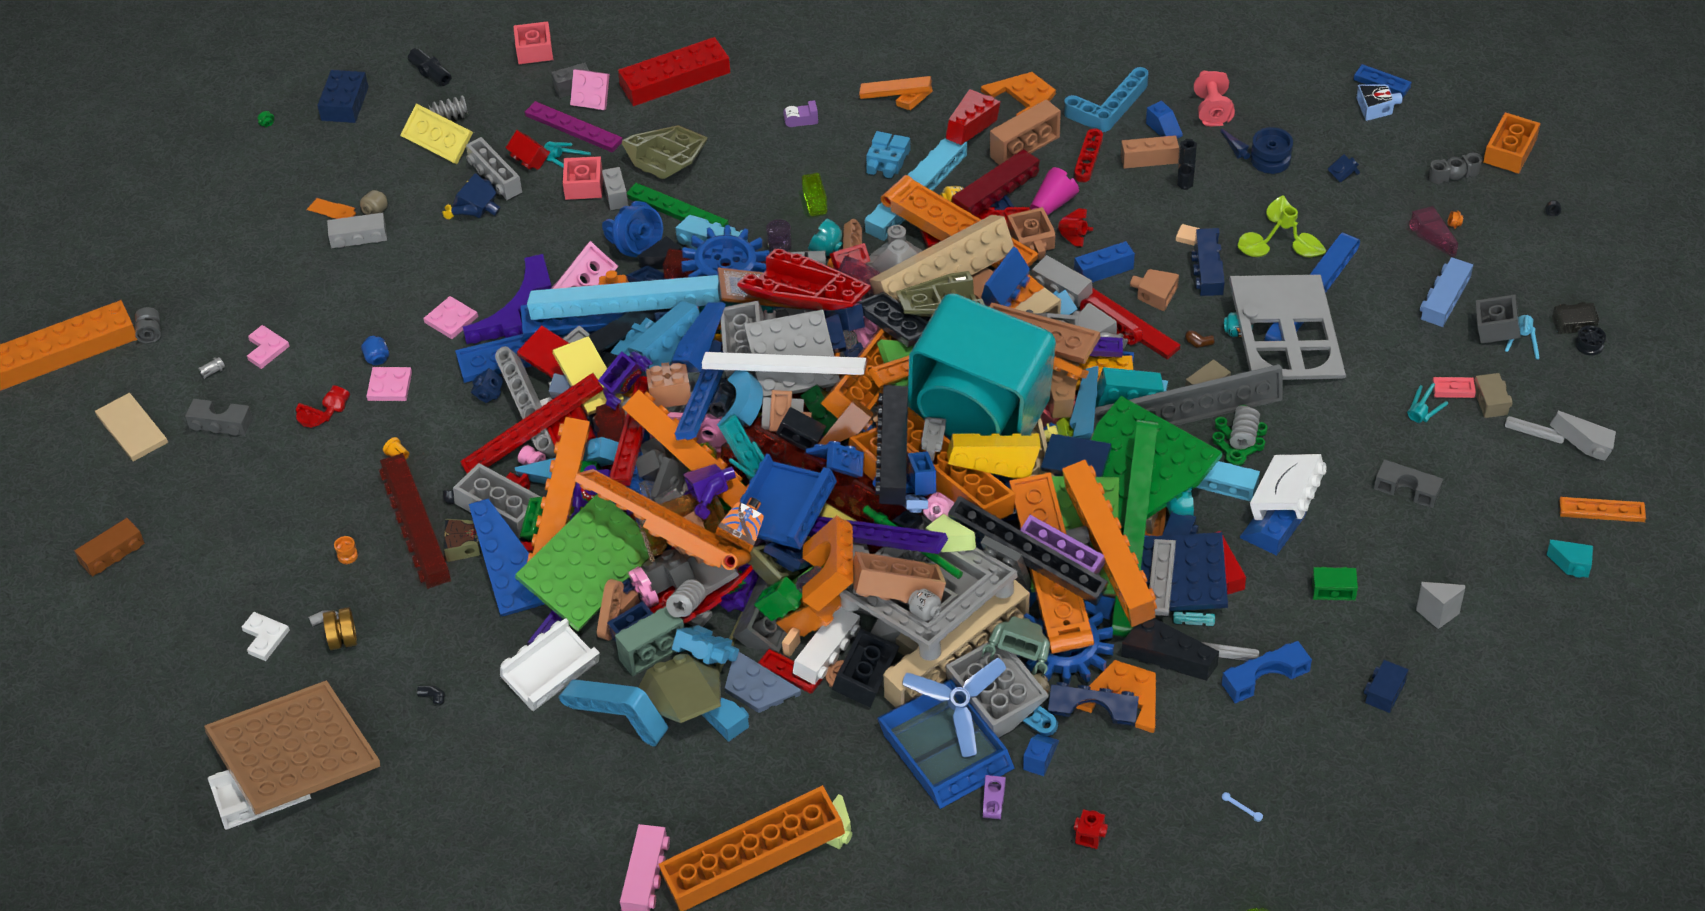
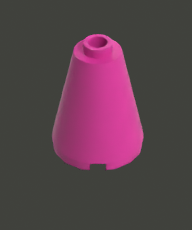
M1053 167L1047 172L1030 205V209L1043 207L1048 216L1077 195L1079 192L1078 184L1073 178L1070 180L1066 176L1067 172Z

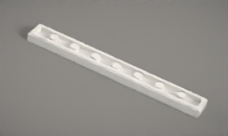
M705 352L702 360V369L864 375L866 368V358Z

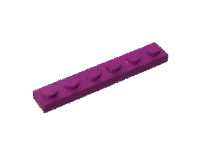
M536 101L525 111V116L612 153L622 143V137Z

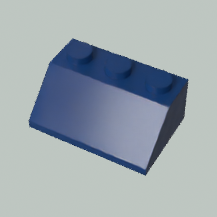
M1014 246L984 285L981 299H983L984 304L988 307L991 303L1011 307L1012 300L1016 301L1019 297L1020 289L1022 287L1025 288L1030 281L1028 277L1030 268Z
M1267 510L1263 520L1252 519L1240 538L1277 556L1303 518L1297 519L1295 510Z

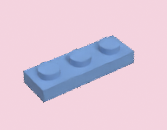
M906 494L905 505L903 506L909 512L921 513L922 509H928V500L920 495Z

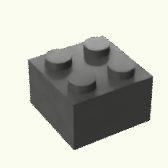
M1516 295L1476 300L1477 324L1481 343L1521 338Z

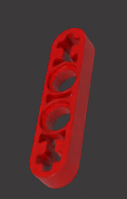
M1090 129L1086 134L1075 167L1074 178L1078 182H1087L1092 176L1103 141V133L1099 129ZM1087 148H1094L1095 150H1094V151H1088V150H1086V149H1087ZM1089 160L1091 163H1083L1082 161Z
M1088 297L1081 301V311L1088 303H1091L1112 319L1118 321L1121 325V330L1117 328V334H1123V338L1128 339L1127 344L1134 345L1143 339V333L1138 326L1095 297Z

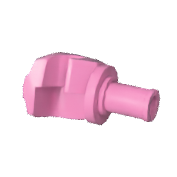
M936 492L928 498V509H923V515L932 522L942 514L948 516V512L954 505V502L943 494Z

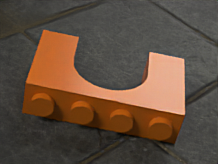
M837 515L803 544V559L818 569L824 565L821 571L802 587V601L818 612L853 583V526L847 520H843Z

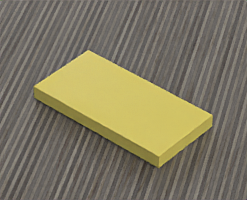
M416 104L400 136L457 164L473 132Z
M589 336L553 350V355L571 387L591 373H594L599 380L607 370ZM603 391L582 404L587 416L609 408L606 405L607 400ZM621 393L615 395L617 398L621 400V403L624 402V398Z

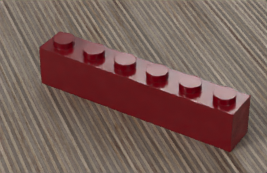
M1023 149L953 195L951 202L977 216L983 210L988 209L993 203L1000 201L1005 195L1012 193L1014 189L1024 185L1032 177L1034 178L1039 172L1040 160Z

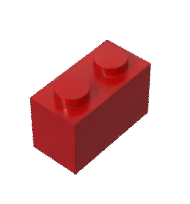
M516 130L506 146V149L511 152L510 156L518 161L521 159V164L528 169L533 167L539 170L550 151L531 137Z

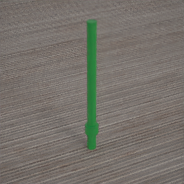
M868 505L864 507L863 512L871 517L875 524L897 526L882 512L878 513ZM920 552L955 578L960 579L962 577V571L938 554Z

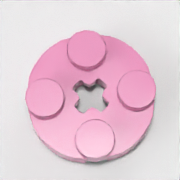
M638 566L629 571L628 575L632 580L631 584L636 587L634 591L642 595L641 600L649 608L659 603L658 596L655 590H652L651 582L643 569Z

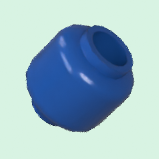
M370 336L366 338L361 346L366 362L372 365L383 364L389 357L388 347L385 340L381 337Z

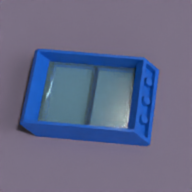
M951 679L943 683L952 691L958 687ZM922 694L878 717L877 720L885 738L939 809L985 785V775L1002 776L1014 769L1007 748L970 702H968L966 707L972 716L977 754L964 758L961 755L954 726V710L948 706L947 701H938ZM956 694L953 696L956 703H964L961 695Z

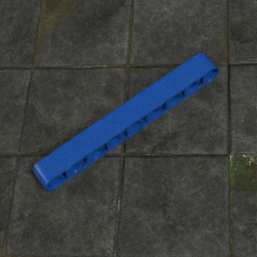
M1342 232L1310 275H1321L1325 293L1358 250L1360 239ZM1274 322L1269 328L1264 341H1283L1278 322ZM1294 322L1296 332L1304 322Z

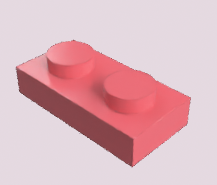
M1433 377L1432 383H1435L1433 388L1434 397L1475 398L1474 378Z

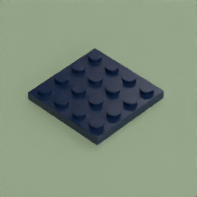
M1222 532L1148 536L1144 538L1141 570L1146 575L1148 589L1150 587L1154 539L1176 540L1169 611L1228 608Z

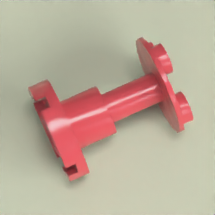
M1202 71L1194 82L1196 95L1205 99L1198 107V116L1203 124L1209 127L1223 126V123L1226 121L1229 123L1235 114L1232 100L1222 96L1229 88V80L1224 72Z

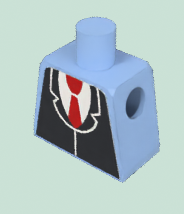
M1386 84L1358 85L1356 98L1366 121L1393 114L1394 105L1402 103L1401 93L1391 94Z

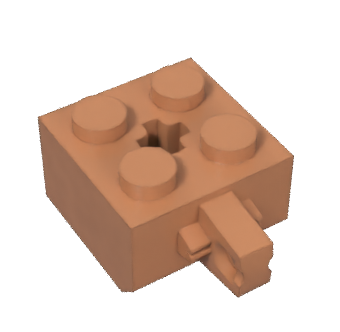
M1043 207L1007 215V226L1011 237L1039 253L1038 260L1045 257L1046 250L1055 248L1054 228Z
M669 362L661 363V367L653 366L650 369H646L649 394L655 398L653 403L657 407L660 405L665 408L687 405L691 393L686 364L674 363L670 366Z

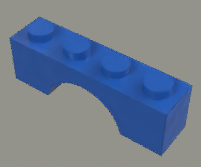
M1299 641L1291 644L1288 643L1275 651L1266 652L1263 656L1254 660L1250 659L1242 665L1227 669L1223 672L1222 686L1234 703L1254 696L1255 681L1260 676L1268 673H1279L1293 679L1310 672L1312 659Z

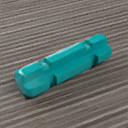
M1175 611L1173 623L1182 624V622H1185L1187 625H1202L1204 623L1205 626H1214L1215 614L1206 613V615H1203V613L1186 612V614H1183V611Z

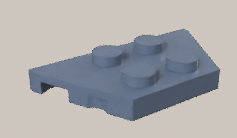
M740 652L738 653L737 660L731 663L725 692L758 713L769 709L771 706L784 703L783 700L801 695V689Z

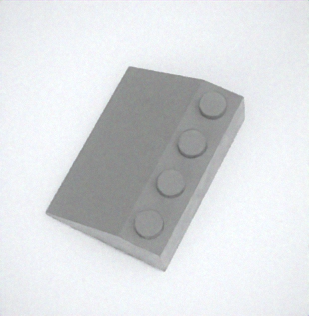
M989 642L947 664V681L951 679L958 687L963 688L969 678L991 663V653L986 652L983 658L981 656L983 647L989 644ZM995 646L996 652L993 660L1000 658L1005 664L1006 669L980 694L971 697L969 702L999 738L1019 725L1048 698V694L1016 654Z

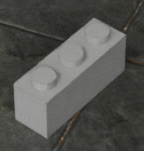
M383 213L327 220L331 248L387 241L386 223Z
M1047 255L1032 269L1033 278L1051 293L1056 290L1058 293L1066 290L1077 307L1080 306L1083 299L1088 298L1093 293L1092 280Z

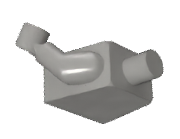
M1088 303L1082 311L1073 312V315L1078 316V326L1099 331L1100 337L1123 338L1124 336L1121 333L1117 334V321L1091 303ZM1123 338V349L1125 348L1128 339Z

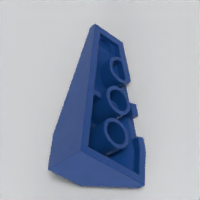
M724 302L707 303L678 343L669 364L670 366L674 363L686 364L687 373H701L702 360L705 352H709L726 305Z

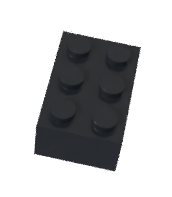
M860 628L836 675L831 690L871 708L884 681L883 674L891 667L900 646Z

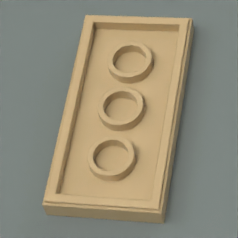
M130 393L95 411L96 416L132 461L168 443L164 434Z

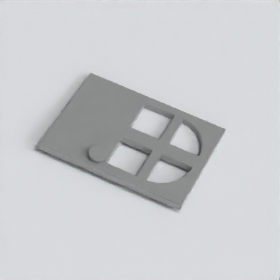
M1321 275L1230 276L1229 282L1249 371L1273 366L1263 360L1257 351H1285L1290 370L1282 369L1283 380L1342 379L1346 377ZM1278 322L1283 341H1254L1251 325L1254 323ZM1294 322H1322L1326 340L1298 341ZM1301 350H1329V358L1319 367L1305 369Z

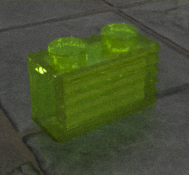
M820 173L803 175L802 191L809 215L826 214L827 196Z

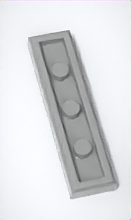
M1154 539L1149 588L1153 589L1156 596L1155 603L1157 609H1155V615L1169 616L1176 540Z

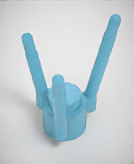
M1522 315L1519 317L1520 333L1524 336L1531 334L1535 358L1539 360L1533 318L1528 315ZM1514 339L1508 341L1505 348L1506 352L1509 351Z

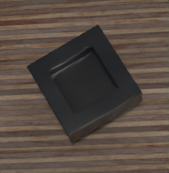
M905 510L892 520L895 525L904 528L916 529L923 524L922 516L909 512V510Z

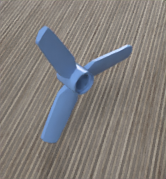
M996 658L969 678L963 688L957 687L953 691L944 684L911 673L905 674L902 685L938 701H947L948 706L954 710L953 721L961 755L964 758L975 756L977 750L972 716L966 705L971 697L980 694L1005 671L1006 666L1000 658ZM956 694L961 695L964 703H956L953 696Z

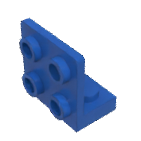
M829 441L826 445L815 444L814 447L806 449V454L826 459V468L856 478L863 476L864 452L856 450L854 446H842L838 441Z

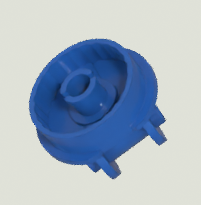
M634 201L631 206H623L614 220L606 219L602 223L606 239L615 244L622 254L629 257H637L644 250L660 241L663 235V222L659 213L649 204L641 201Z

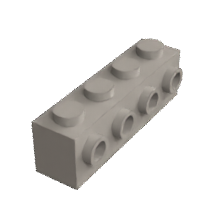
M482 137L466 144L468 163L476 168L479 175H483L487 180H490L499 195L508 200L522 193L520 176Z

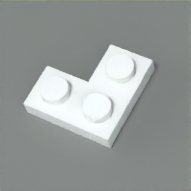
M253 612L242 626L244 632L256 636L247 649L248 654L264 661L269 658L290 631L287 625L256 612Z

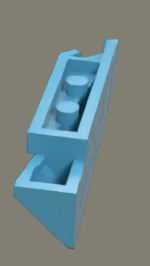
M1098 366L1085 369L1089 373L1086 379L1082 378L1070 420V426L1074 430L1073 437L1090 440L1093 434L1095 405L1098 394Z

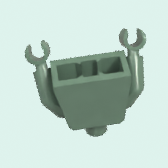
M1015 616L1009 622L1005 621L995 626L988 640L989 644L983 647L982 658L986 652L991 653L990 661H992L996 652L995 646H997L999 649L1034 661L1038 660V663L1032 669V674L1035 675L1037 669L1042 672L1041 676L1044 677L1048 670L1045 662L1048 659L1050 642L1042 634V627L1027 618L1021 619Z

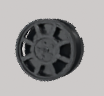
M1588 325L1582 327L1578 332L1576 348L1585 355L1594 356L1600 354L1603 351L1606 340L1605 332L1597 326Z

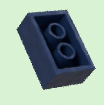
M330 71L317 105L321 121L356 123L369 88L365 72Z

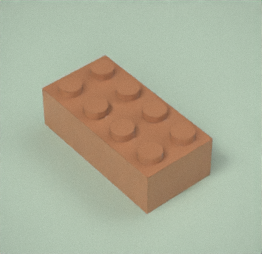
M1046 99L998 127L993 128L990 131V158L1000 165L1023 149L1031 154L1060 137L1061 111Z
M855 551L852 584L855 592L860 596L869 597L872 595L878 596L883 600L897 599L903 603H908L914 591L924 588L939 596L940 600L942 599L946 582L938 564Z

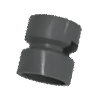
M144 307L136 311L135 335L138 341L152 343L160 339L161 327L158 310Z

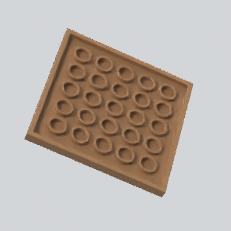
M327 680L204 726L207 736L255 815L380 767V760Z

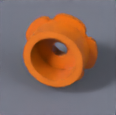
M1451 211L1447 224L1456 229L1462 225L1463 215L1459 211Z

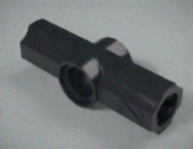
M413 48L410 50L407 56L408 61L418 68L423 77H430L440 86L449 84L452 79L451 74L441 67L436 57H429L420 49Z
M1185 139L1180 143L1177 186L1183 190H1188L1194 184L1197 142H1194L1193 139Z
M729 377L720 380L709 407L711 415L716 418L726 415L731 401L736 394L735 386L728 381Z

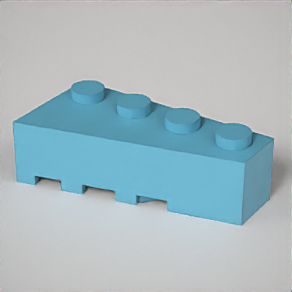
M689 215L676 227V236L679 243L697 249L691 245V237L693 235L705 241L707 240V228L710 227L714 234L718 236L724 235V227L720 223L710 224L706 219ZM730 227L731 235L738 237L743 231L738 232L734 227ZM723 263L722 265L726 267V266H729L730 264H729V263Z

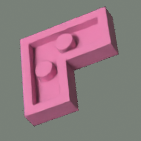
M261 325L248 336L249 341L259 347L247 355L248 361L262 369L290 347L289 342Z

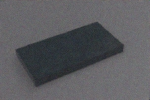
M884 291L857 302L862 304L864 317L907 347L916 344L928 323L918 315L905 314L900 302Z

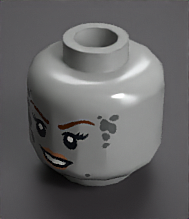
M923 588L914 591L908 600L910 612L923 621L937 618L941 613L942 608L940 607L941 600L939 596L928 589Z

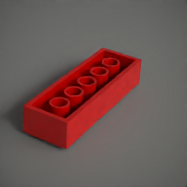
M715 37L618 70L620 86L633 106L731 73L729 57Z

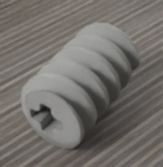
M463 95L460 96V101L454 97L453 103L450 99H446V104L440 100L439 106L435 102H432V108L429 106L430 111L444 118L446 117L450 121L451 116L458 120V114L462 118H465L466 112L468 114Z
M1238 406L1235 409L1230 444L1235 449H1246L1256 443L1260 413L1257 410L1248 406Z
M697 580L684 581L667 599L666 607L669 614L677 618L689 616L706 598V589Z

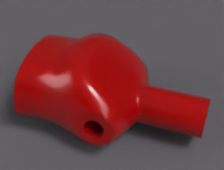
M334 385L323 398L322 405L327 408L325 412L329 415L326 421H329L334 412H343L346 401L350 397V393L346 389Z

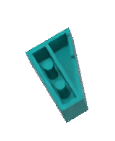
M1103 367L1097 382L1098 394L1095 408L1113 404L1120 396L1130 400L1163 392L1161 373Z

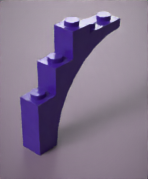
M543 254L524 258L526 267L524 280L519 291L505 307L486 319L463 326L466 344L523 334L521 305H527L530 291L552 288Z

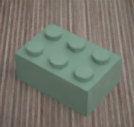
M664 607L615 635L619 660L632 676L677 652L672 650L677 629L684 628L683 620L680 617L677 618L670 615L667 607Z

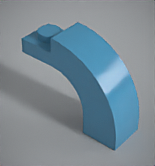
M735 370L728 378V381L736 388V399L733 406L719 421L717 426L734 414L737 416L742 427L745 423L750 426L757 417L762 405L763 389L761 383L749 371Z

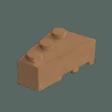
M1063 359V360H1065V361H1067V362H1069V363H1072V364H1074V365H1076V366L1079 367V363H1078V362H1074V361H1070V360H1067V359ZM1053 369L1050 400L1047 403L1052 418L1072 417L1077 380L1067 376L1068 372L1063 369L1061 372Z

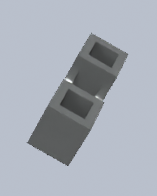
M193 399L185 415L190 429L211 431L213 433H229L234 436H245L253 419L250 407L247 405L230 404L227 411L216 414L212 401Z
M1384 460L1376 476L1374 489L1394 496L1398 488L1409 487L1415 491V503L1434 508L1442 489L1443 478Z

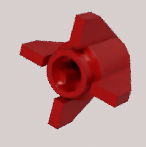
M1078 208L1063 217L1059 222V231L1074 246L1083 247L1084 237L1081 236L1085 235L1087 231H1093V227H1088L1087 221L1082 219H1086L1087 209Z

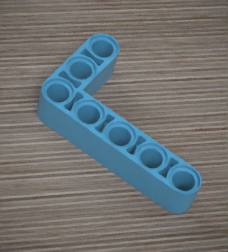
M1143 67L1135 68L1101 106L1078 96L1071 95L1066 97L1064 102L1065 117L1090 128L1099 129L1102 132L1109 131L1147 88L1148 70Z
M573 679L559 696L562 704L572 709L625 715L640 738L651 746H656L668 730L666 722L648 695L638 687Z

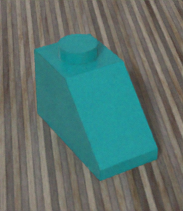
M1550 539L1547 556L1567 575L1589 577L1592 567L1593 546Z

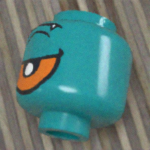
M1230 312L1228 317L1224 319L1225 333H1228L1230 337H1242L1236 312Z

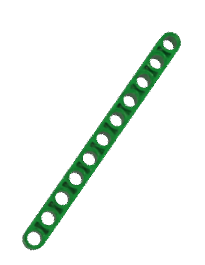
M1137 420L1123 535L1126 534L1129 540L1130 552H1134L1137 556L1139 571H1141L1158 428V422ZM1116 596L1112 624L1113 636L1127 637L1133 627H1131Z

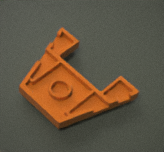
M1033 72L981 86V92L985 95L995 98L1006 91L1027 107L1017 113L1016 116L1046 99L1050 101L1056 94V89Z
M1114 660L1089 687L1095 691H1099L1100 688L1113 690L1112 693L1121 694L1122 691L1133 692L1134 696H1139L1138 708L1141 711L1136 720L1135 727L1154 733L1156 673ZM1084 703L1076 708L1092 713L1096 703Z

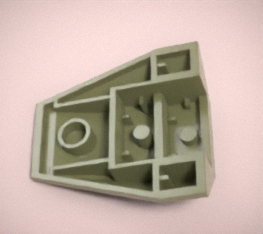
M677 125L632 135L622 140V145L635 167L642 169L644 172L652 173L658 178L665 179L692 164L707 142L708 137Z
M969 271L947 274L896 291L905 314L932 317L942 298L950 293L961 295L985 305L983 299H976L974 295L973 278Z
M688 653L679 654L672 660L655 664L646 671L638 687L648 695L661 716L679 723L721 707L719 670L713 664L703 663L702 659H697Z

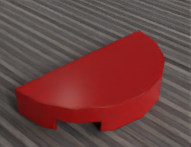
M301 403L298 404L295 410L297 412V421L304 427L318 426L329 418L326 412Z

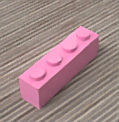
M638 825L620 900L622 911H650L651 908H655L656 895L654 893L655 889L660 888L661 883L660 867L658 864L665 861V856H663L664 850H668L670 844V837H667L665 827Z

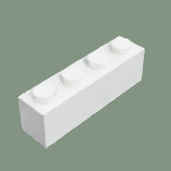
M842 606L833 613L832 616L834 618L827 626H821L795 659L793 674L815 685L819 679H823L826 676L828 667L836 663L841 650L845 651L851 637L857 636L861 628L859 625L860 616L852 611L844 610Z

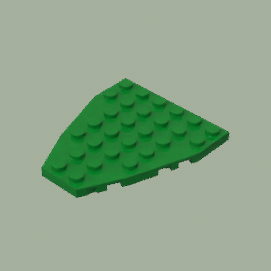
M1122 396L1119 397L1098 422L1091 439L1093 441L1111 443L1112 445L1103 477H1119L1118 519L1122 527L1120 529L1121 532L1124 531L1137 420L1158 422L1147 519L1167 506L1166 503L1172 499L1182 497V493L1192 487L1194 489L1199 486L1222 457L1220 450Z

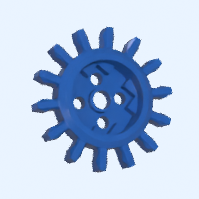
M726 225L724 235L716 236L709 227L707 228V240L703 241L695 235L691 237V245L697 248V250L683 247V258L692 260L681 261L682 272L696 270L689 274L688 277L718 275V267L765 272L766 264L759 262L766 261L769 250L755 252L762 248V239L758 238L750 243L747 242L748 229H744L737 237L731 235L730 225ZM723 263H729V264H730L729 266H726V267H725V266H722ZM729 277L730 287H736L740 295L745 294L737 286L741 279Z
M1101 612L1088 619L1094 639L1093 646L1054 653L1055 655L1051 654L1049 648L1048 659L1045 662L1048 670L1044 675L1048 681L1051 679L1053 672L1063 674V683L1070 684L1071 673L1079 672L1085 682L1090 681V670L1087 668L1089 665L1092 664L1102 671L1106 669V660L1097 656V654L1113 656L1114 644L1102 643L1099 640L1113 638V629L1108 627L1097 630L1096 626L1103 622V614ZM1026 613L1024 618L1042 627V634L1046 636L1042 618L1038 620ZM1029 659L1026 662V668L1032 671L1038 660Z

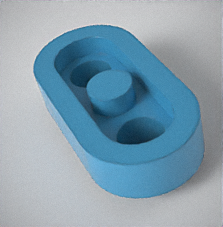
M1038 706L1033 711L1032 716H1027L1022 721L1044 736L1054 734L1058 728V722L1054 715L1041 706ZM1051 723L1049 728H1044V725Z

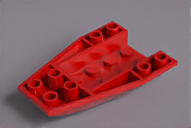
M774 249L766 257V271L760 277L746 274L737 283V286L747 295L809 310H839L853 307L871 289V285L797 253L786 252L783 249Z

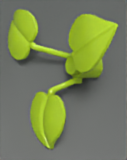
M1284 195L1274 200L1266 210L1268 219L1272 222H1277L1268 237L1263 240L1261 235L1248 232L1240 237L1237 244L1238 248L1246 255L1262 257L1270 250L1266 243L1281 225L1285 229L1293 227L1295 241L1292 247L1300 256L1311 258L1326 253L1325 247L1313 235L1308 233L1297 235L1298 223L1295 221L1298 211L1289 204Z

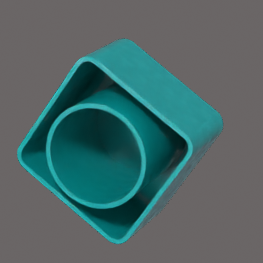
M955 293L947 294L940 301L909 354L908 407L924 420L926 417L946 419L944 435L949 438L952 437V434H980L981 436H991V434L1012 436V434H1021V436H1030L1050 400L1056 348L1055 337L1046 329Z

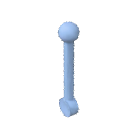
M1224 792L1222 794L1224 801H1229L1254 817L1255 821L1260 822L1263 819V815L1260 812H1253L1231 798L1229 793Z

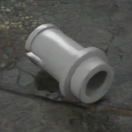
M214 357L213 361L198 369L205 379L219 370L221 372L225 365L220 357Z

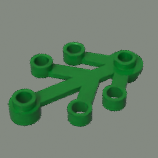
M1224 417L1215 419V428L1221 432L1213 434L1212 442L1226 453L1227 463L1242 466L1246 462L1247 456L1264 449L1265 440L1258 436H1264L1267 433V425L1265 423L1259 422L1256 443L1251 447L1239 450L1234 447L1232 448L1224 441L1225 436L1230 440L1232 432L1227 426V419Z

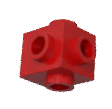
M1083 809L1081 818L1077 817L1074 825L1076 844L1098 849L1101 837H1106L1108 824H1105L1104 814L1094 810L1088 811Z

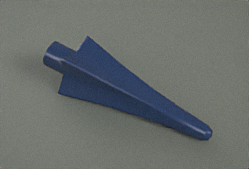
M1220 130L1237 159L1243 157L1246 160L1250 157V154L1247 152L1249 145L1233 137L1226 130Z

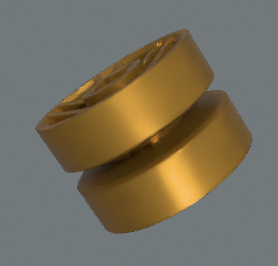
M350 607L339 609V619H337L334 610L323 612L324 628L330 650L340 649L342 647L341 639H343L346 647L357 645L355 625Z

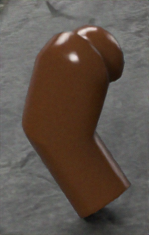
M1192 330L1187 331L1185 334L1186 340L1196 348L1214 345L1215 343L1213 335L1203 337Z

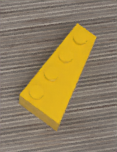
M1031 433V436H1021V434H1012V436H1000V434H991V436L952 434L947 450L948 464L1016 479L1030 477L1041 447L1039 433Z

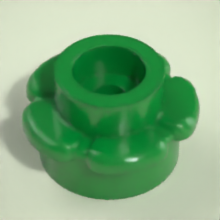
M264 111L257 117L258 124L264 127L271 126L275 120L274 115L269 111Z

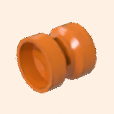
M342 536L335 541L334 548L339 562L342 564L353 563L358 557L353 538Z

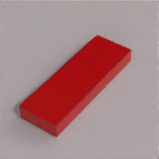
M768 649L758 662V664L810 694L813 693L823 680L819 679L814 685L793 674L794 661L771 649Z

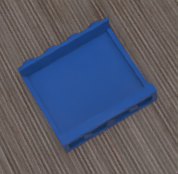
M766 454L763 461L760 462L756 474L750 480L749 486L745 494L742 495L740 502L746 505L750 497L761 502L757 512L763 514L764 518L757 536L758 539L801 549L837 480L831 469L823 467L821 473L774 462L771 456Z

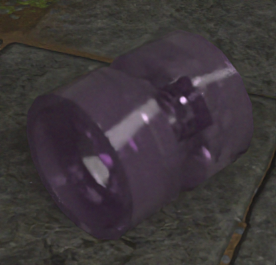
M782 219L769 222L766 226L769 251L772 252L774 249L790 251L792 247L790 224Z

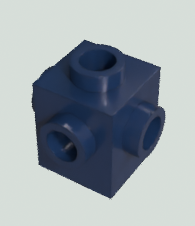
M488 368L475 377L472 382L473 388L471 393L484 403H488L492 399L495 400L499 397L504 379Z

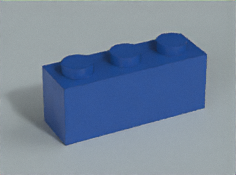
M1125 241L1076 257L1074 259V271L1095 282L1134 269L1135 253Z

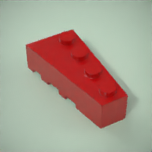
M969 89L949 118L946 139L962 145L997 121L1001 101L994 99L992 96Z

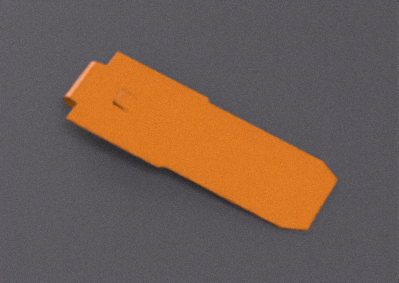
M316 198L306 209L335 219L354 217L356 215L354 207Z

